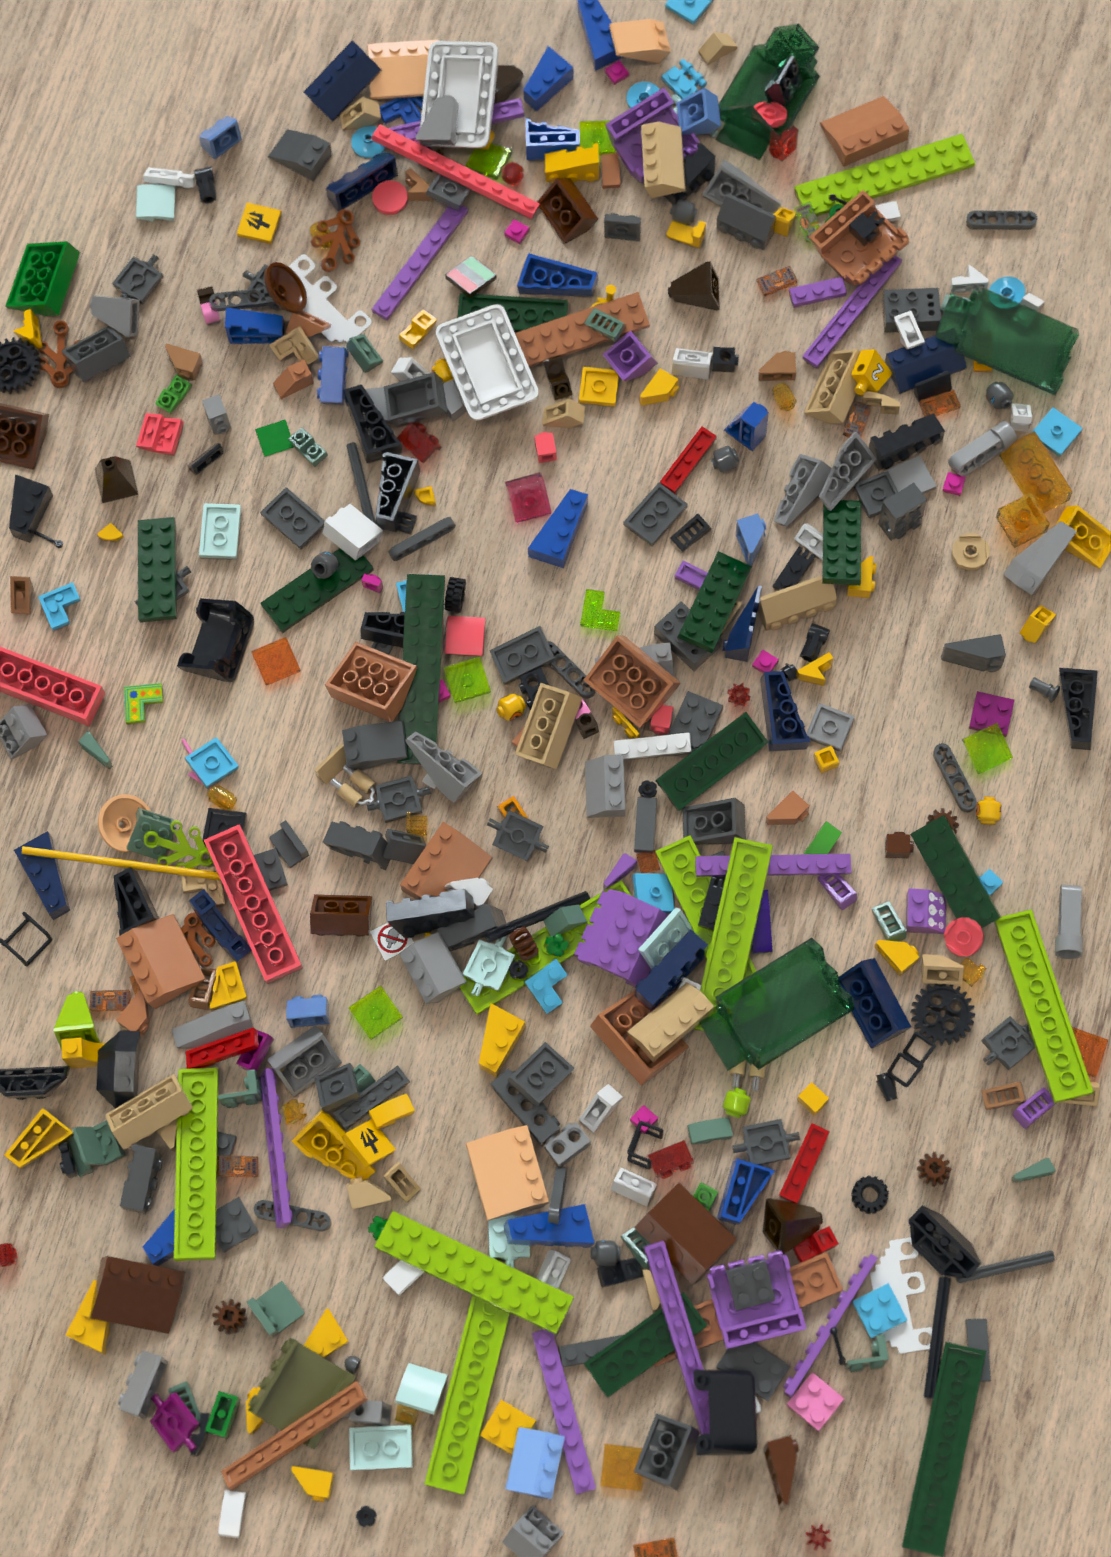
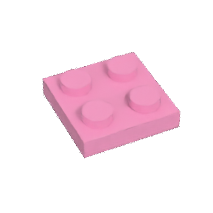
M812 1372L786 1405L819 1431L844 1398Z

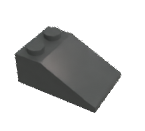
M287 129L268 155V158L314 181L331 157L332 150L329 142L315 135Z
M1001 634L945 643L941 654L942 661L982 672L998 671L1002 668L1006 657Z
M403 721L359 725L342 730L346 765L351 769L365 770L408 758Z
M736 798L683 807V838L691 835L695 845L731 844L734 842L735 837L746 840L745 804Z

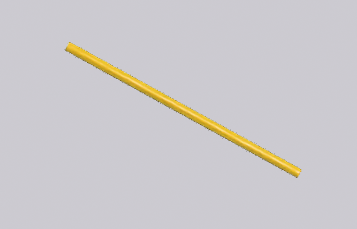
M22 847V854L124 868L132 867L139 870L221 880L218 872Z

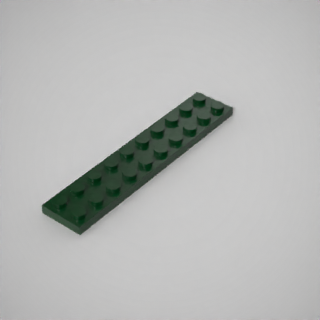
M407 574L402 660L417 666V670L403 707L400 710L399 721L404 723L406 739L414 732H418L437 744L445 575ZM408 745V758L397 760L398 764L421 765Z
M945 1342L902 1548L938 1557L944 1556L986 1351Z

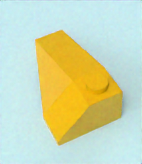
M320 1110L292 1139V1142L306 1156L313 1157L322 1162L323 1165L340 1171V1174L350 1179L362 1177V1180H366L376 1171L372 1165L367 1168L363 1165L342 1138L346 1132L328 1112Z

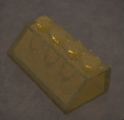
M1035 431L1019 438L1000 454V458L1037 516L1070 500L1073 492Z

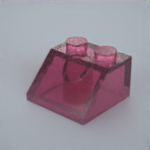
M540 472L505 481L508 499L516 523L552 514L545 482Z

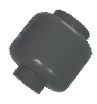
M682 199L678 200L676 204H672L670 214L673 215L672 220L685 225H689L690 222L693 223L697 213L694 203Z
M994 382L988 386L986 399L995 409H1006L1012 404L1013 392L1004 382Z
M730 446L715 450L713 452L714 458L711 459L714 469L718 468L721 473L735 469L737 462H740L735 448Z
M330 552L318 554L311 562L313 574L322 579L330 577L338 568V560Z
M598 1240L595 1243V1247H591V1260H595L597 1266H615L621 1257L620 1245H617L613 1240Z

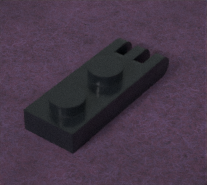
M799 546L773 584V588L779 591L798 584L814 560L815 555L811 554L807 559L809 551L805 550L801 556L800 553L803 548Z
M715 876L711 877L698 923L699 927L713 931L723 891V879L719 878L718 885H715Z

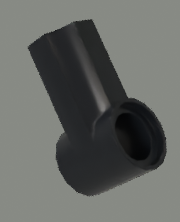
M212 167L194 170L201 202L206 204L213 203L216 200V193L213 184L215 181Z
M812 623L800 657L807 662L816 660L822 645L825 644L830 629Z

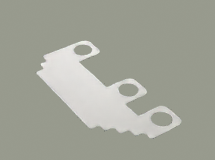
M301 255L288 266L299 276L305 287L307 304L303 311L331 324L329 329L321 332L330 342H333L335 339L339 342L343 340L348 342L351 337L358 336L372 323L371 319L363 311H357L347 320L326 300L337 289V285L328 276H323L313 286L304 278L315 268V263L307 255ZM307 260L310 263L309 269L301 270L298 267L299 261ZM321 282H330L331 290L323 292L320 289ZM357 316H364L366 318L364 326L359 327L355 324Z
M911 1237L889 1241L890 1248L885 1249V1256L880 1257L881 1263L875 1266L876 1271L870 1273L873 1290L889 1283L907 1318L906 1322L882 1333V1335H885L886 1341H890L892 1347H898L900 1354L930 1349V1344L922 1345L918 1338L922 1332L932 1335L931 1327L915 1330L912 1327L906 1295L922 1293L925 1290V1284L921 1272L906 1274L901 1272L900 1260L912 1259L918 1256V1251L915 1248L910 1255H904L901 1252V1245L903 1243L909 1242L912 1244ZM913 1276L919 1278L921 1282L920 1287L915 1290L909 1288L907 1284L908 1279Z

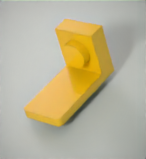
M672 221L666 237L700 248L706 234V223L699 221L697 227H691Z
M613 707L612 718L618 725L621 724L625 728L624 732L630 739L640 738L639 732L625 718L624 714Z

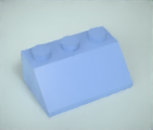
M518 1427L505 1489L542 1499H552L564 1436Z

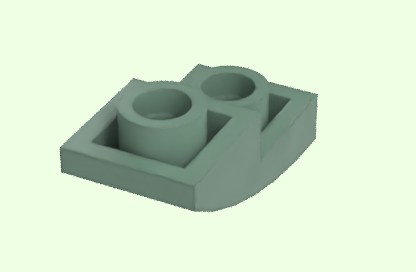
M302 427L288 438L297 451L314 467L328 456L327 452Z
M729 1118L711 1119L687 1125L691 1145L707 1144L712 1140H724L733 1137Z

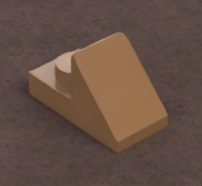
M412 168L406 170L405 181L411 188L407 192L408 201H434L435 199L426 195L430 185Z
M10 576L11 613H31V593L34 591L30 577Z

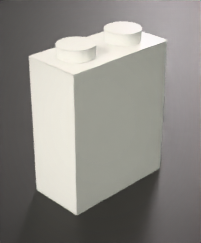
M349 504L345 508H340L333 517L330 516L325 520L322 534L356 561L380 542L383 530Z

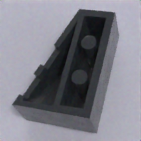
M701 142L697 145L698 150L692 157L688 155L685 158L687 161L684 164L686 191L664 195L671 204H676L680 199L686 201L691 193L697 192L702 184L706 181L709 182L714 176L715 155Z
M16 474L9 529L13 537L30 543L53 494L49 486Z
M129 867L114 875L120 936L132 928L159 919L138 871Z

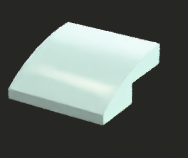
M159 184L137 185L136 219L152 222L154 219L173 221L175 186Z
M408 1363L395 1403L434 1415L447 1380V1375Z

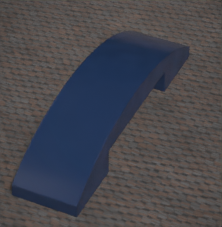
M205 889L189 900L191 907L206 929L236 962L252 951L243 937L235 932L216 908V903Z

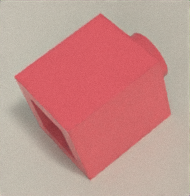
M542 432L534 435L538 462L543 463L557 460L553 432Z
M662 705L652 716L650 731H654L657 735L669 734L673 717L672 706Z

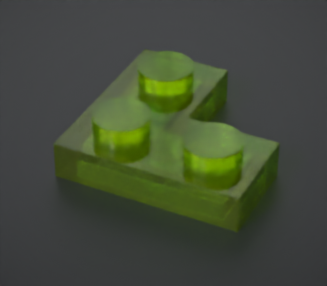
M586 589L580 626L618 631L620 611L602 609L605 592Z

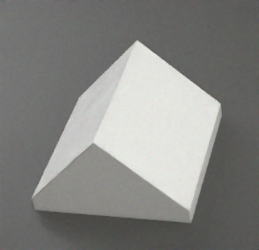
M676 348L672 363V375L708 379L712 353Z

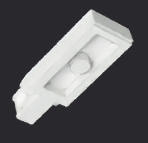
M147 168L143 176V182L150 184H167L170 186H183L184 188H193L195 185L194 175L182 174V171Z

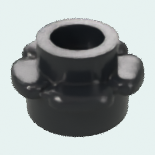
M786 663V666L781 668L788 681L797 679L796 667L793 664L789 666Z
M645 780L639 786L638 791L642 797L652 798L657 794V785L653 781Z
M515 961L509 968L510 976L514 979L525 978L528 966L523 961Z
M363 1506L357 1511L356 1519L360 1526H372L375 1523L376 1512L374 1509H370L369 1506Z

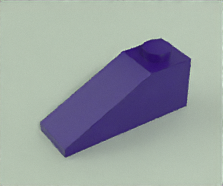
M768 890L763 891L752 941L753 954L773 952Z

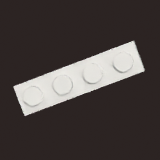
M690 733L618 740L614 741L615 755H623V760L691 753Z

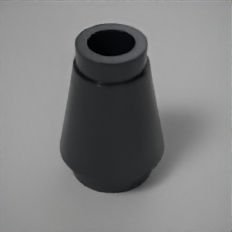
M887 1072L876 1075V1082L886 1102L898 1099L895 1080L888 1076Z

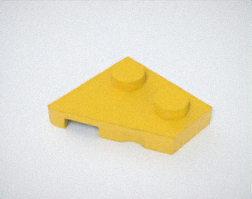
M234 961L217 967L212 1001L210 1003L211 1011L247 999L237 962Z
M329 1308L324 1311L304 1344L305 1347L323 1358L349 1342Z

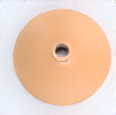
M128 794L117 795L109 799L102 806L98 815V829L101 837L110 847L121 852H132L127 850L126 846L137 822L136 812L138 807L151 811L147 804L136 796ZM120 822L124 824L123 828L119 826Z

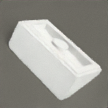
M806 523L799 530L794 540L822 560L823 534Z
M620 1168L613 1181L611 1190L647 1206L657 1184Z
M549 1250L536 1279L558 1289L571 1259L555 1250Z
M400 1260L383 1279L400 1296L424 1271Z

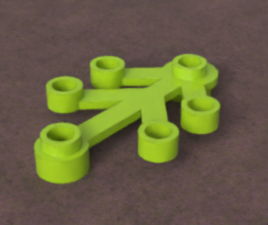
M178 820L172 821L170 828L176 834L180 844L161 838L154 831H149L144 835V843L149 848L159 845L177 851L168 856L158 857L157 864H160V860L165 859L167 862L164 865L168 866L188 855L195 858L186 863L180 861L175 867L183 865L185 868L191 869L199 864L202 866L213 864L211 856L208 859L203 858V855L209 854V851L200 836L201 832L197 826H192L189 829V836L195 840L198 850L190 847L182 831V824ZM179 824L180 827L179 829H173V825ZM197 830L198 834L192 835L191 832ZM152 835L155 837V839L153 841H149L148 837Z

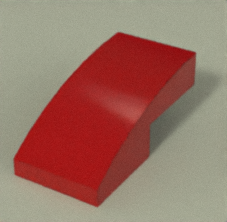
M830 1226L815 1232L792 1249L799 1263L828 1251L839 1243Z

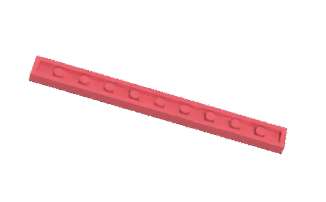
M379 125L372 135V141L530 219L533 218L539 208L540 203L387 127Z

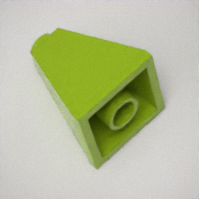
M80 991L67 995L54 1026V1034L61 1050V1039L82 1038L90 1042L101 1043L84 993Z

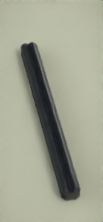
M587 891L581 892L491 929L485 933V937L488 942L495 941L509 935L517 928H526L545 920L560 907L580 906L588 901L590 896Z
M944 1276L939 1277L924 1389V1397L929 1399L934 1398L939 1375L951 1279Z

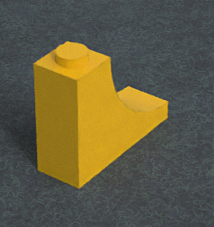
M82 1038L61 1039L62 1059L71 1069L97 1067L98 1050L105 1043L90 1042Z

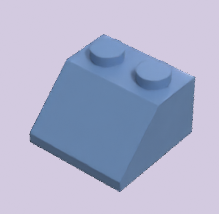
M706 88L676 102L678 123L682 129V134H708L721 127L718 96Z
M226 116L218 120L210 129L204 130L199 136L201 146L214 160L242 140L238 121L235 118Z
M758 513L739 519L736 524V537L745 561L750 566L753 565L763 545V539L766 536L765 521L760 519Z
M313 995L308 999L293 997L292 1000H287L286 1019L290 1027L330 1024L327 997Z

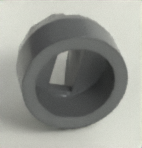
M356 1356L347 1357L344 1362L346 1370L355 1374L361 1364V1359Z

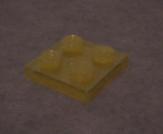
M605 1444L600 1487L641 1491L643 1476L634 1473V1469L642 1448Z

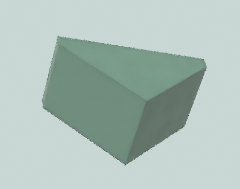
M579 905L560 907L543 920L550 936L553 937L556 933L563 934L587 923Z

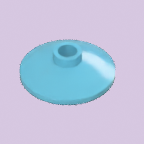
M650 82L636 83L627 92V103L632 108L660 89Z
M364 126L353 134L351 145L357 155L363 158H373L385 150V146L371 139L366 140L367 138H372L377 127Z
M1015 277L999 278L989 289L991 303L1000 309H1011L1018 306L1025 296L1024 284Z

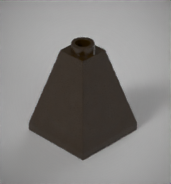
M499 65L497 67L494 104L505 102L521 84L524 75L522 70L517 69L515 65Z
M707 261L672 281L671 287H668L669 298H673L678 303L716 311L720 310L719 277L711 262Z
M113 456L99 461L94 470L102 503L138 495L130 460Z
M771 1198L766 1199L763 1233L775 1250H781L782 1254H785L820 1229V1224L823 1223L822 1214L817 1212L814 1207Z

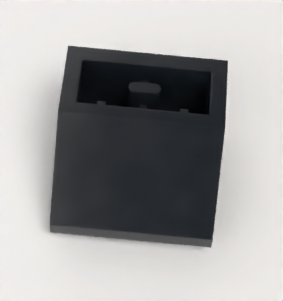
M791 55L781 62L764 90L768 102H776L787 107L790 100L793 99L795 91L802 83V76L795 56Z

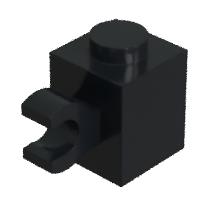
M874 211L869 218L862 212L849 224V232L864 246L876 239L878 234L877 226H881L885 222L884 217L880 220H875V217L878 216L877 211Z

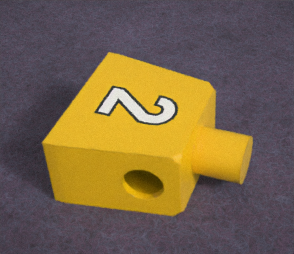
M876 349L861 350L851 373L857 383L854 391L858 395L862 396L866 391H879L893 374Z

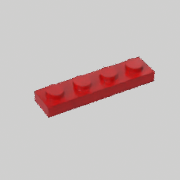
M701 426L659 483L675 494L715 442L717 435Z
M253 1027L185 1051L187 1069L203 1068L259 1048L257 1029Z
M811 1123L779 1197L798 1204L830 1131Z

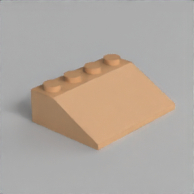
M439 40L368 44V56L382 69L370 82L371 100L424 96L429 47L433 42Z
M527 1125L508 1129L466 1143L487 1221L543 1208L549 1202Z

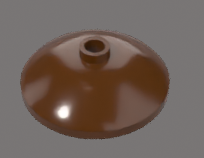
M274 262L267 266L264 273V283L271 299L285 311L291 313L302 311L307 304V294L299 276L290 267L280 262Z

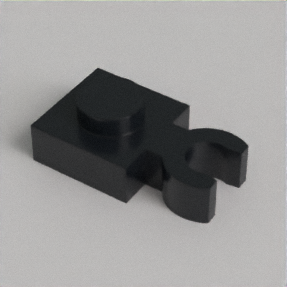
M66 1141L59 1143L58 1146L63 1161L60 1163L62 1173L66 1174L69 1178L78 1176L68 1143Z

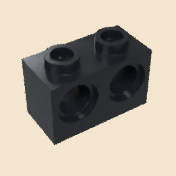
M541 668L520 676L521 683L519 688L522 694L526 693L528 697L526 703L530 711L540 683L549 685ZM532 681L538 683L535 687H530L528 684Z

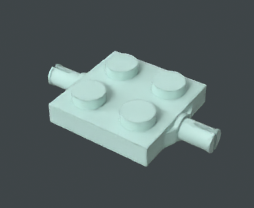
M506 936L497 939L495 944L479 939L463 972L464 977L476 983L471 992L472 995L479 997L483 987H489L499 992L515 958L514 954L507 952L502 947L507 938Z
M509 1215L488 1220L489 1257L506 1260V1265L513 1268L514 1260L530 1258V1245L508 1244L504 1224L507 1220L523 1216Z

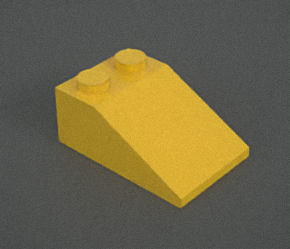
M1078 505L1066 507L1056 525L1062 521L1077 532L1065 551L1098 569L1101 568L1111 551V531Z

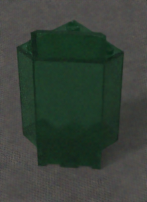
M799 23L775 27L765 44L753 45L718 104L720 120L725 124L716 137V141L759 161L769 144L781 143L820 78V75L814 69L818 62L814 56L820 47ZM792 55L795 56L802 76V83L798 86L793 99L790 100L787 107L783 106L787 110L786 122L782 126L772 128L754 106L761 102L771 104L768 102L764 90L779 64Z

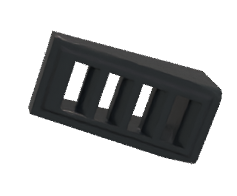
M698 513L670 538L683 552L707 534L711 527ZM699 523L703 528L700 530L695 524ZM691 527L696 530L697 533L695 535L690 530ZM687 531L692 538L689 540L683 533ZM679 536L685 540L686 543L684 545L678 539Z

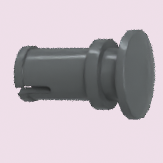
M1036 677L1032 679L1029 685L1030 689L1043 694V697H1049L1050 703L1056 699L1060 690L1059 685L1054 688L1052 684L1048 685Z

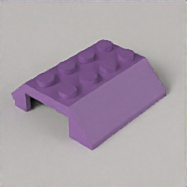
M665 87L605 124L613 148L630 174L641 183L644 182L641 125L662 122L679 126L678 116L671 107L674 101ZM694 133L691 135L682 134L684 160L687 157L686 154L692 156L698 150L697 145L700 141Z
M611 889L608 892L602 891L597 902L601 907H595L589 920L593 925L587 924L581 937L585 943L579 942L574 955L578 957L579 962L588 966L591 964L625 979L626 984L635 987L640 980H645L651 971V968L638 949L668 915L659 908L624 892Z
M781 1250L767 1253L768 1259L766 1260L776 1300L749 1308L735 1310L724 1264L710 1268L711 1273L707 1274L726 1349L806 1330L803 1313L799 1308L790 1274L791 1268L788 1257L783 1255ZM759 1255L747 1259L749 1264L764 1260L765 1258L764 1255ZM744 1259L728 1263V1268L745 1265Z

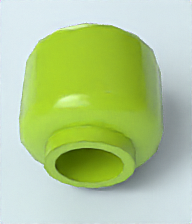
M736 1087L734 1091H727L722 1105L723 1109L726 1110L725 1114L737 1118L747 1114L751 1103V1098L746 1095L747 1091Z

